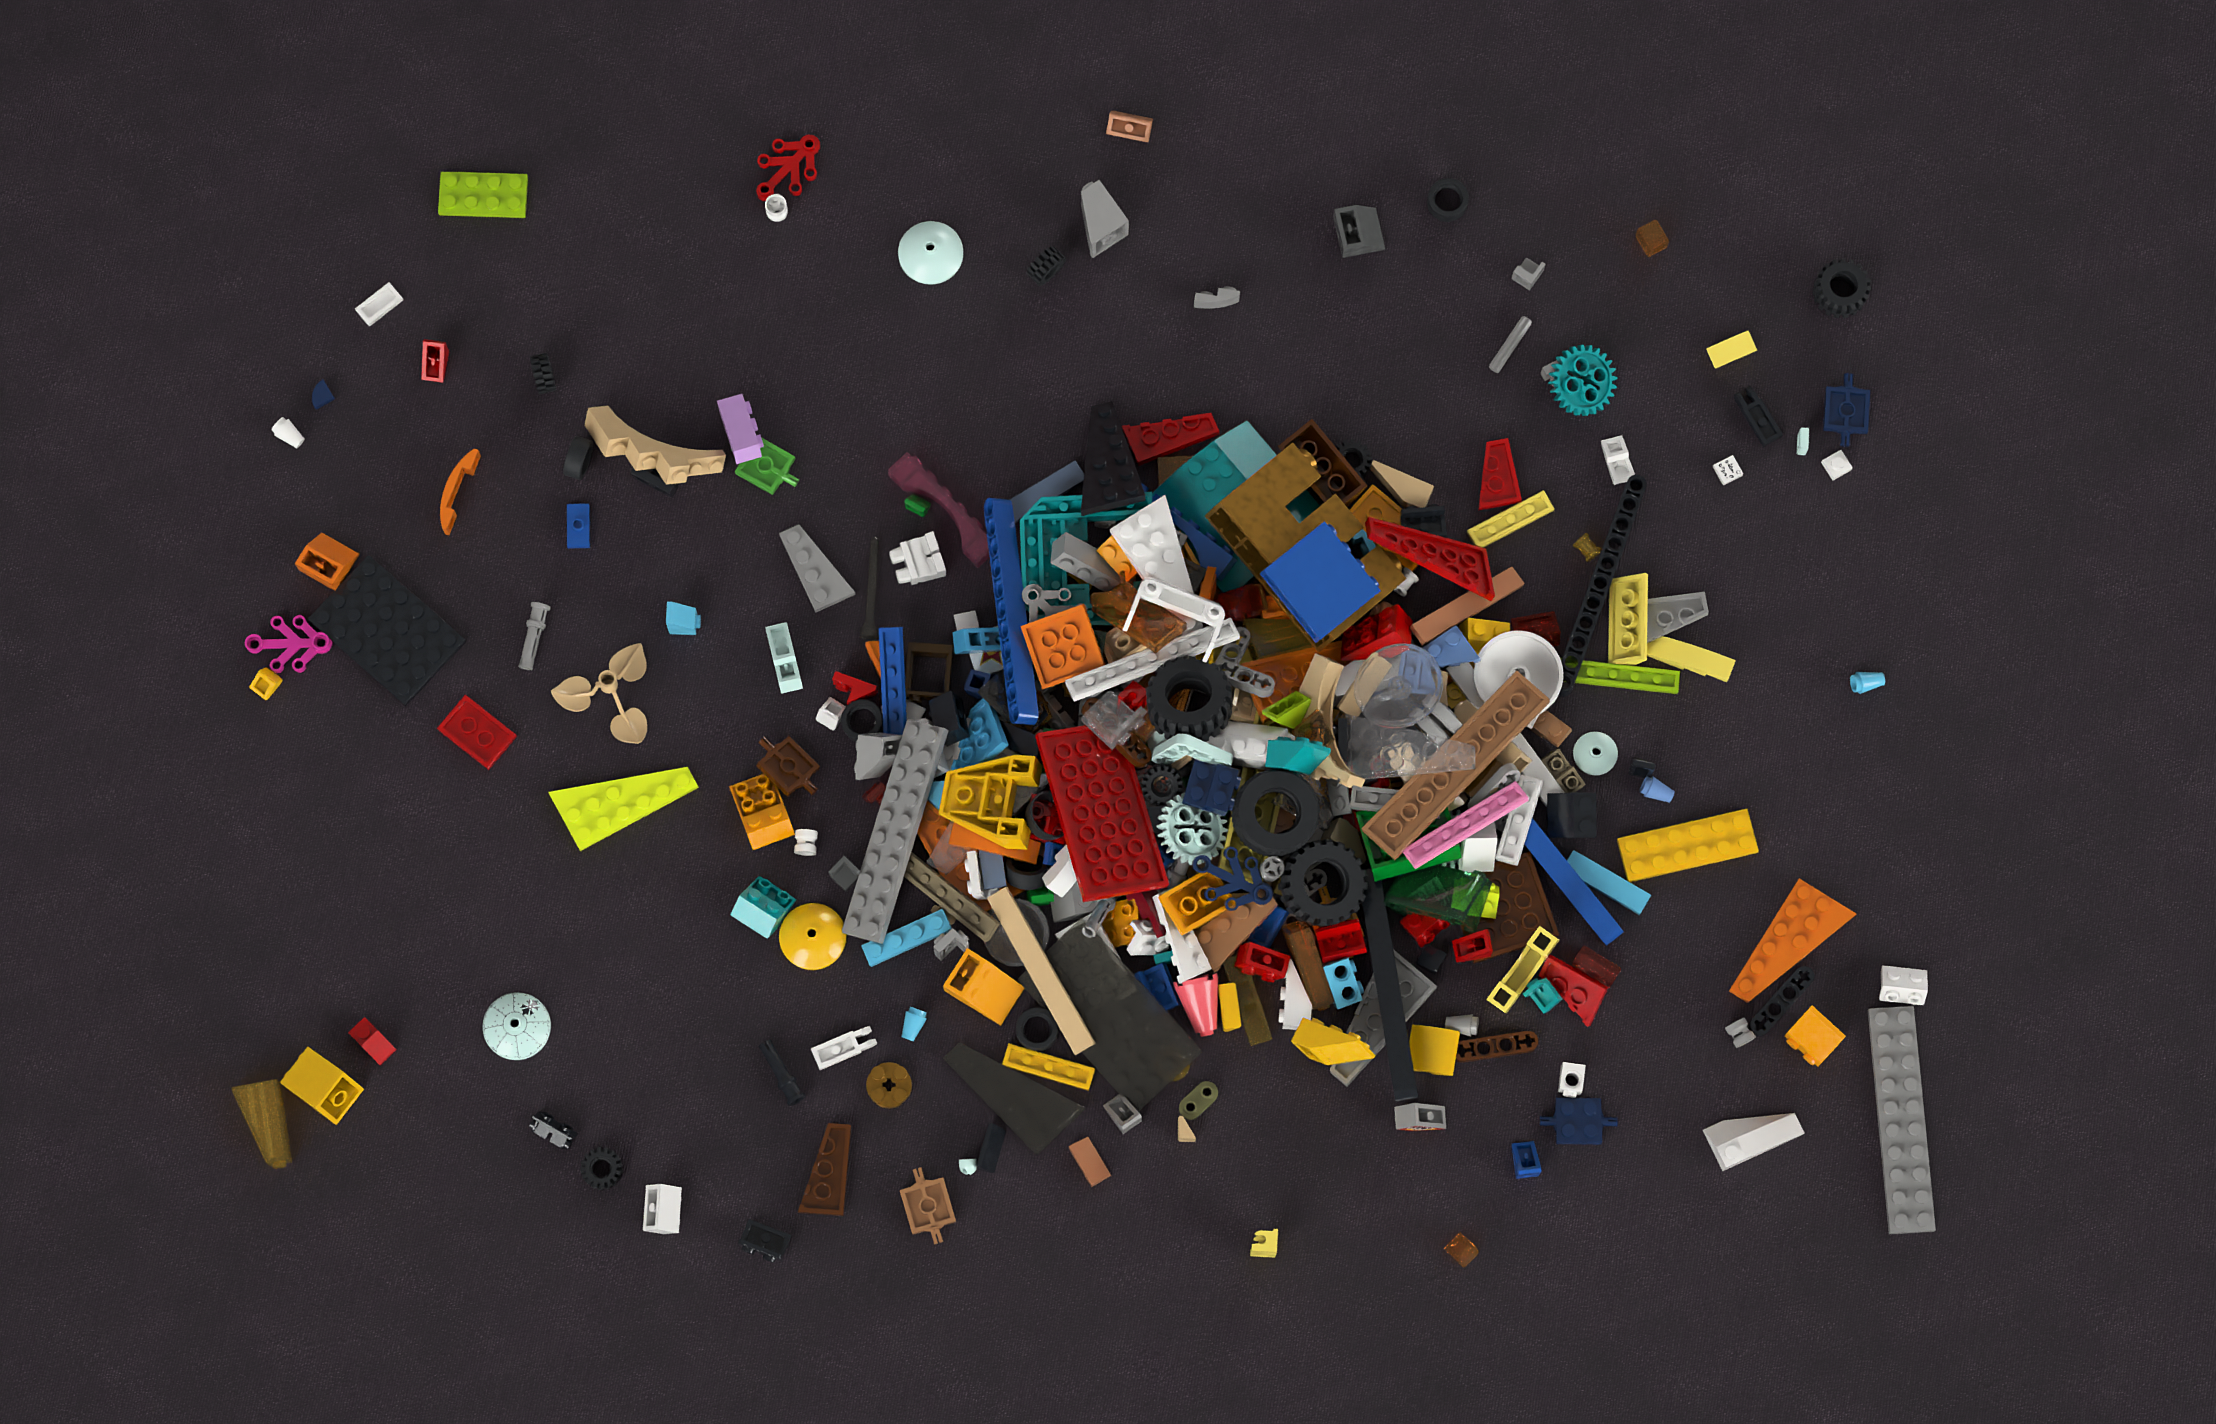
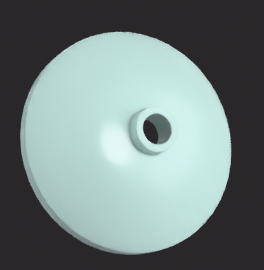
M935 221L922 222L911 227L903 235L898 248L899 262L904 272L919 283H942L955 275L960 268L963 260V245L958 234L946 224ZM929 245L934 246L933 250H927L926 248Z

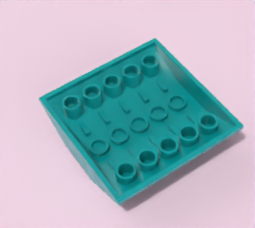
M1245 421L1212 441L1180 466L1152 493V496L1154 497L1155 494L1160 497L1165 495L1169 509L1175 507L1183 513L1181 517L1183 520L1188 522L1191 519L1200 526L1199 532L1203 535L1208 532L1217 539L1215 544L1222 548L1225 545L1231 549L1206 519L1205 515L1222 499L1272 460L1276 454L1252 425ZM1307 490L1286 506L1299 523L1320 507ZM1174 525L1175 530H1180L1181 533L1185 534L1180 528ZM1188 538L1186 542L1199 563L1197 552L1193 543ZM1235 552L1233 557L1237 562L1222 582L1217 579V587L1228 600L1256 579Z

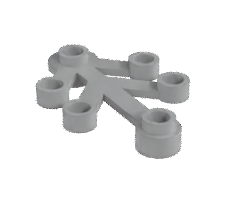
M1030 584L1022 592L1023 601L1029 605V623L1038 620V606L1045 612V617L1083 604L1051 606L1044 600L1059 598L1061 601H1067L1071 598V591L1068 588L1043 590L1037 584ZM1063 590H1066L1069 594L1066 599L1060 596ZM1031 591L1037 593V598L1034 600L1029 597Z

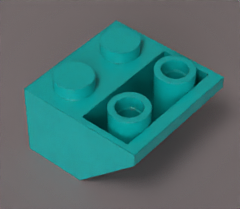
M1278 737V740H1268L1265 767L1289 770V772L1292 771L1295 774L1310 775L1331 753V748L1322 746L1323 742L1309 741V738L1296 737V740H1291L1288 737Z
M758 876L739 895L730 915L768 939L778 929L797 899L773 885L769 880Z

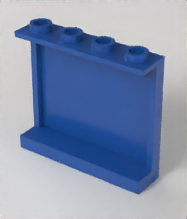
M1325 521L1260 573L1262 578L1315 643L1320 641L1381 591L1378 588L1379 583L1373 576L1369 577L1364 570V564L1352 556L1350 547L1344 541H1340L1336 536L1337 532L1331 524L1327 525Z

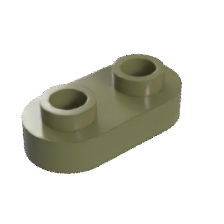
M1209 1081L1200 1083L1180 1102V1115L1186 1120L1198 1118L1216 1101L1218 1097L1216 1085ZM1209 1089L1211 1091V1095H1203V1090ZM1188 1104H1193L1195 1109L1193 1111H1188L1186 1109V1106Z

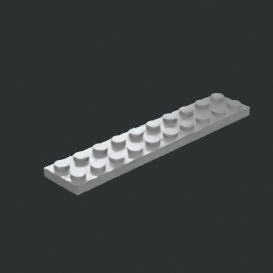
M907 719L842 933L883 944L949 730Z
M1914 1006L1868 1009L1889 1234L1934 1232L1936 1228Z

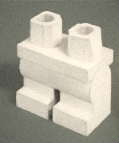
M933 531L926 533L925 536L901 542L900 547L889 551L892 564L904 561L906 568L896 570L895 572L898 583L911 582V585L918 584V582L946 576V568Z

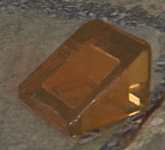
M1460 1232L1444 1247L1462 1267H1466L1479 1253L1475 1244Z

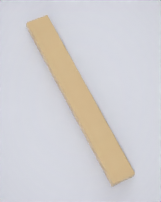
M1004 887L987 898L988 902L1073 1053L1077 1055L1096 1044L1008 887Z

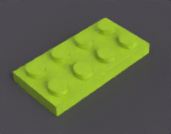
M441 172L438 214L442 216L526 218L528 175Z

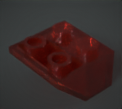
M1261 583L1249 584L1220 593L1214 601L1224 608V620L1232 618L1233 623L1245 621L1246 616L1247 618L1258 617L1261 611L1268 609L1265 590Z

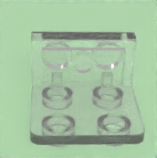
M1107 691L1082 716L1081 721L1113 750L1119 743L1123 745L1130 738L1131 735L1129 733L1133 729L1137 731L1145 723L1143 718L1147 711L1140 706L1134 712L1112 691Z

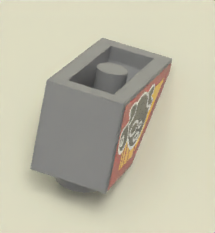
M1420 1103L1396 1106V1129L1406 1131L1446 1129L1445 1106Z

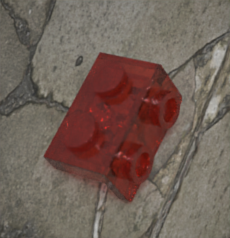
M1585 945L1572 962L1575 969L1590 975L1596 981L1609 988L1621 971L1619 966Z

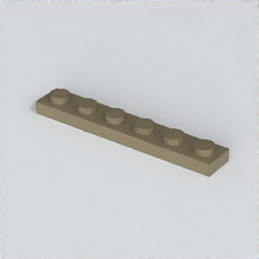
M911 852L904 877L983 941L988 942L1001 923Z

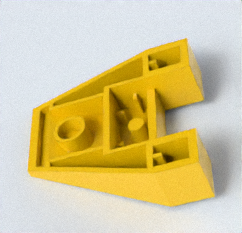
M1011 755L947 771L939 815L1004 848L1028 850L1031 831L1025 819L1012 818L1017 786L1039 787L1042 765L1036 756Z

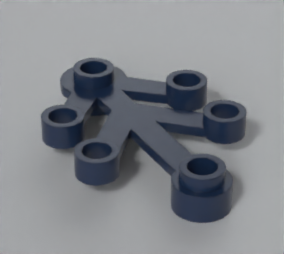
M1227 847L1223 853L1224 857L1229 860L1233 874L1211 864L1210 858L1205 855H1198L1193 859L1192 867L1196 872H1208L1229 882L1217 888H1207L1204 892V897L1208 901H1215L1219 896L1239 889L1249 893L1238 898H1227L1224 902L1227 910L1234 911L1239 906L1253 901L1259 905H1265L1271 901L1273 890L1269 884L1262 882L1257 867L1258 860L1255 857L1250 856L1244 860V867L1250 871L1253 884L1244 878L1237 858L1238 851L1235 847ZM1229 849L1235 852L1232 858H1229L1227 855ZM1249 859H1253L1255 862L1252 868L1247 865ZM1199 860H1203L1205 862L1203 868H1199L1197 866V862ZM1260 889L1265 891V896L1262 898L1257 894ZM1210 890L1215 892V896L1212 899L1208 897ZM1229 900L1235 901L1234 908L1228 907Z

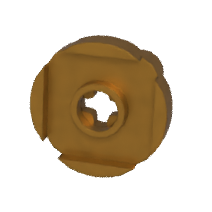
M886 1062L875 1066L871 1070L867 1078L866 1088L873 1102L882 1108L890 1109L900 1106L910 1096L912 1082L904 1067L896 1063ZM888 1079L896 1084L895 1087L891 1088V1091H887L886 1087H883V1083H886Z

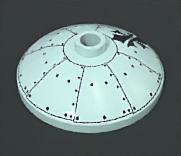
M510 993L501 996L490 1005L483 1020V1034L489 1047L499 1056L510 1060H522L538 1053L546 1044L551 1030V1021L545 1006L535 997L525 993ZM513 1020L519 1021V1025L517 1027L511 1026V1022Z

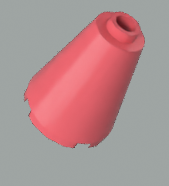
M1213 973V978L1210 979L1209 974L1196 976L1182 982L1181 985H1179L1178 981L1173 982L1194 1032L1200 1033L1201 1037L1214 1034L1213 1030L1217 1029L1218 974Z

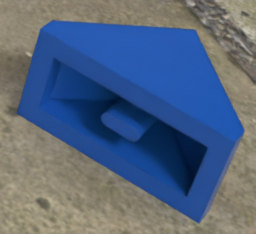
M1534 1141L1513 1143L1512 1153L1516 1179L1539 1176L1541 1165Z

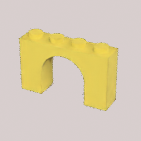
M1539 926L1502 981H1499L1486 1000L1504 1013H1507L1559 942V939Z

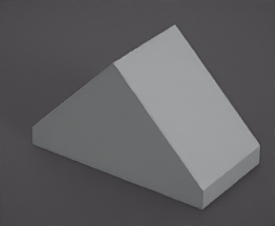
M1122 1093L1103 1105L1122 1134H1125L1142 1122L1141 1114Z

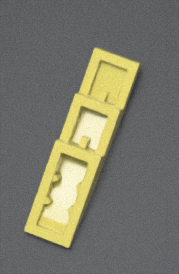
M1664 636L1647 643L1648 657L1681 670L1685 668L1705 676L1707 674L1725 682L1728 681L1736 661L1698 646Z

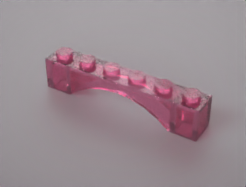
M907 452L888 469V475L903 491L926 496L937 502L949 513L959 530L963 554L979 568L990 558L987 534L981 529V523L975 517L971 519L966 514L967 509L959 501L956 503L951 498V492L945 486L941 488L936 483L937 478L931 471L926 472L921 467L923 465L922 462L915 455L911 457Z

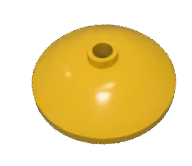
M808 903L798 906L785 917L779 931L781 949L791 963L802 969L819 970L828 967L841 956L845 948L847 935L842 933L844 923L841 917L826 905ZM810 930L816 931L814 937L808 936Z

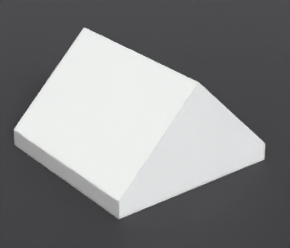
M1492 822L1461 842L1462 858L1459 861V871L1494 872L1497 845L1495 822Z

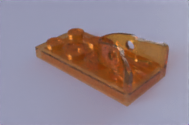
M1123 570L1119 574L1120 584L1111 591L1091 594L1092 612L1154 653H1157L1187 629V623L1167 609L1140 598L1127 632L1124 631L1123 627L1137 590L1129 582H1126L1125 571Z

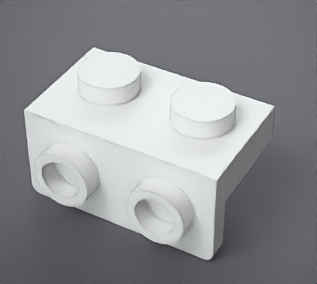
M977 851L967 852L968 859H965L964 862L966 872H969L970 881H967L968 892L977 900L987 899L998 892L999 888L984 890L979 853Z
M1132 920L1130 925L1136 931V934L1126 949L1130 955H1156L1169 949L1170 944L1166 943L1164 936L1156 937L1150 920Z
M1882 965L1880 1001L1924 1005L1928 992L1927 970Z

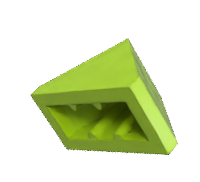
M1295 691L1262 710V714L1279 724L1297 731L1311 703V699Z

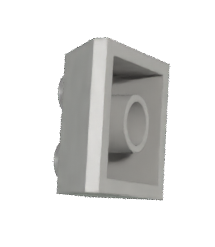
M1077 881L1063 897L1054 893V902H1050L1054 923L1084 918L1091 914L1097 905L1096 900L1083 902Z

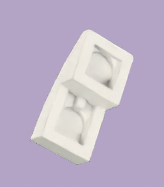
M1623 436L1601 440L1613 484L1627 482L1629 477L1635 475L1629 460V452Z

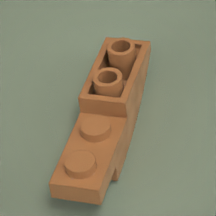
M1547 710L1541 713L1533 727L1529 728L1540 738L1544 737L1557 748L1572 732L1568 725Z

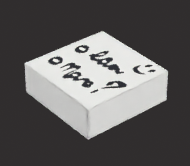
M1733 455L1713 465L1723 485L1743 476V472Z

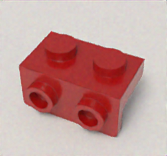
M1432 893L1400 921V924L1422 948L1425 944L1431 943L1441 930L1448 928L1454 917L1451 910Z
M1359 919L1345 920L1342 923L1315 929L1323 963L1367 953Z

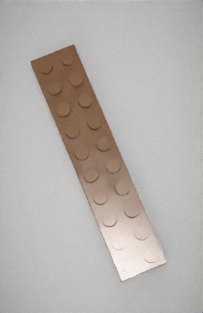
M1516 671L1362 827V831L1390 857L1396 860L1404 852V849L1550 703V699Z

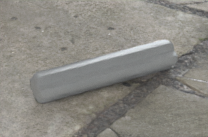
M1522 316L1490 363L1489 368L1493 372H1500L1532 323L1529 318Z

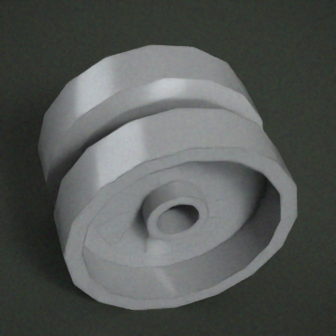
M1431 694L1423 702L1424 707L1431 715L1428 716L1421 709H1416L1409 718L1441 748L1450 739L1444 731L1448 730L1454 735L1463 724L1444 703H1441Z

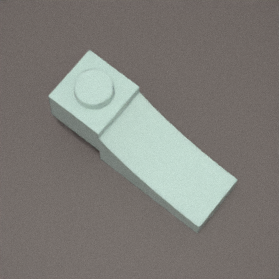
M787 622L765 627L781 694L803 689Z

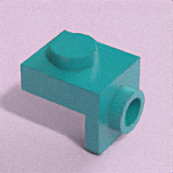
M1547 978L1532 980L1527 984L1526 987L1528 989L1523 993L1525 997L1530 996L1543 1014L1550 1011L1562 1000V997Z

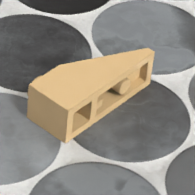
M1373 460L1370 470L1402 507H1426L1433 492V485Z

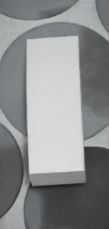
M1067 845L1055 855L1057 862L1042 877L1046 887L1060 897H1063L1077 881Z

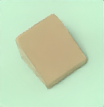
M1179 1116V1142H1195L1196 1137L1183 1116Z

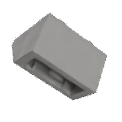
M880 732L858 735L856 741L857 761L854 766L855 779L862 780L881 777L893 765L902 735Z

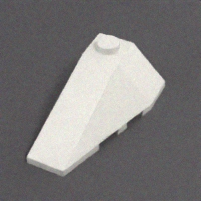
M1795 1113L1723 1120L1703 1130L1722 1171L1805 1134Z

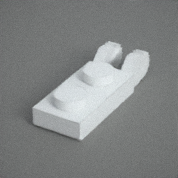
M870 1026L855 1032L850 1031L811 1048L819 1070L860 1054L861 1051L877 1045L876 1039H870L860 1045L857 1043L856 1038L872 1032Z

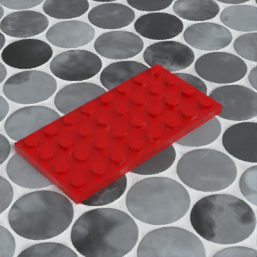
M1111 721L1103 722V726L1106 729H1114V724ZM1092 724L1037 733L1035 736L1083 902L1167 888L1169 881L1134 765ZM1124 735L1120 736V743L1128 745L1126 737Z

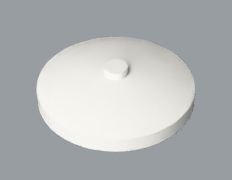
M1527 631L1505 632L1491 639L1478 654L1481 661L1475 663L1473 678L1475 689L1483 703L1516 671L1550 699V703L1541 713L1546 711L1557 699L1563 683L1562 662L1554 647L1541 636Z

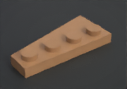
M1260 889L1257 893L1260 898L1264 897L1265 891ZM1274 897L1265 905H1259L1253 901L1239 906L1234 911L1227 910L1194 932L1215 973L1235 953L1234 951L1242 942L1249 938L1254 929L1260 926L1278 906Z

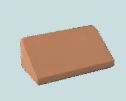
M1111 111L1106 134L1149 142L1153 119Z
M1089 1137L1069 1146L1070 1152L1091 1187L1111 1176Z

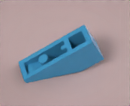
M998 627L964 628L952 632L954 654L1001 651Z

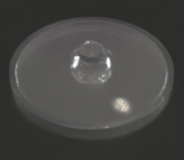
M1405 643L1392 644L1371 654L1359 668L1354 682L1355 700L1364 716L1376 725L1392 729L1409 727L1425 719L1437 706L1443 691V675L1434 657L1419 646Z

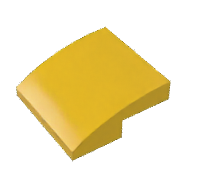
M1412 1025L1409 1044L1414 1071L1453 1076L1460 1032L1438 1027Z

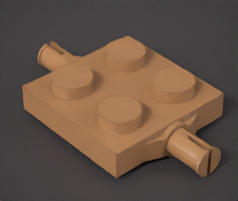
M922 1167L918 1168L920 1177L916 1169L912 1170L916 1183L911 1187L900 1190L912 1235L924 1231L931 1232L934 1244H938L936 1235L938 1236L939 1243H942L943 1240L939 1229L944 1225L956 1222L944 1178L925 1180Z

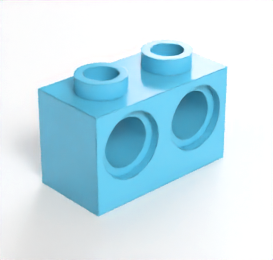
M1348 957L1320 964L1335 1008L1340 1009L1363 1000L1361 994L1364 993V989L1360 980L1356 981L1354 973L1357 972L1353 959L1349 960ZM1342 965L1345 967L1344 974L1339 977L1335 976L1336 967ZM1345 987L1352 988V994L1349 997L1342 996V990Z

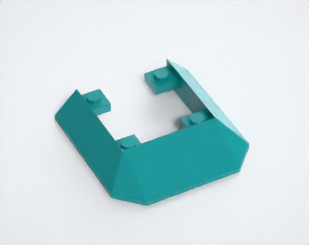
M1144 492L1146 501L1081 516L1082 495L1041 497L1020 519L1023 590L1030 584H1037L1043 590L1068 588L1071 591V598L1069 600L1061 601L1059 598L1044 600L1051 606L1085 604L1092 626L1119 625L1124 622L1128 617L1133 602L1090 604V585L1068 584V572L1051 564L1052 542L1065 532L1084 542H1088V522L1125 520L1153 503L1152 492ZM1133 581L1134 598L1141 581ZM1063 590L1060 596L1066 599L1069 594L1066 590ZM1031 591L1029 597L1034 600L1037 598V593ZM1140 598L1134 614L1137 615L1142 624L1157 623V604ZM1025 603V609L1029 613V605ZM1038 606L1039 620L1045 618V612Z

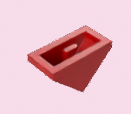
M423 340L421 380L444 382L449 357V349L446 342Z
M1488 929L1452 941L1456 963L1491 957L1493 952Z

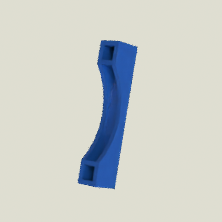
M1141 483L1144 492H1147L1149 488ZM1157 494L1154 497L1152 496L1153 502L1161 498ZM1175 507L1169 509L1174 525L1180 528L1193 543L1200 566L1207 570L1208 566L1216 567L1215 574L1217 579L1222 582L1237 562L1233 557L1234 552L1225 545L1221 548L1215 544L1217 539L1208 532L1205 535L1199 532L1200 526L1191 519L1188 522L1181 518L1183 513Z

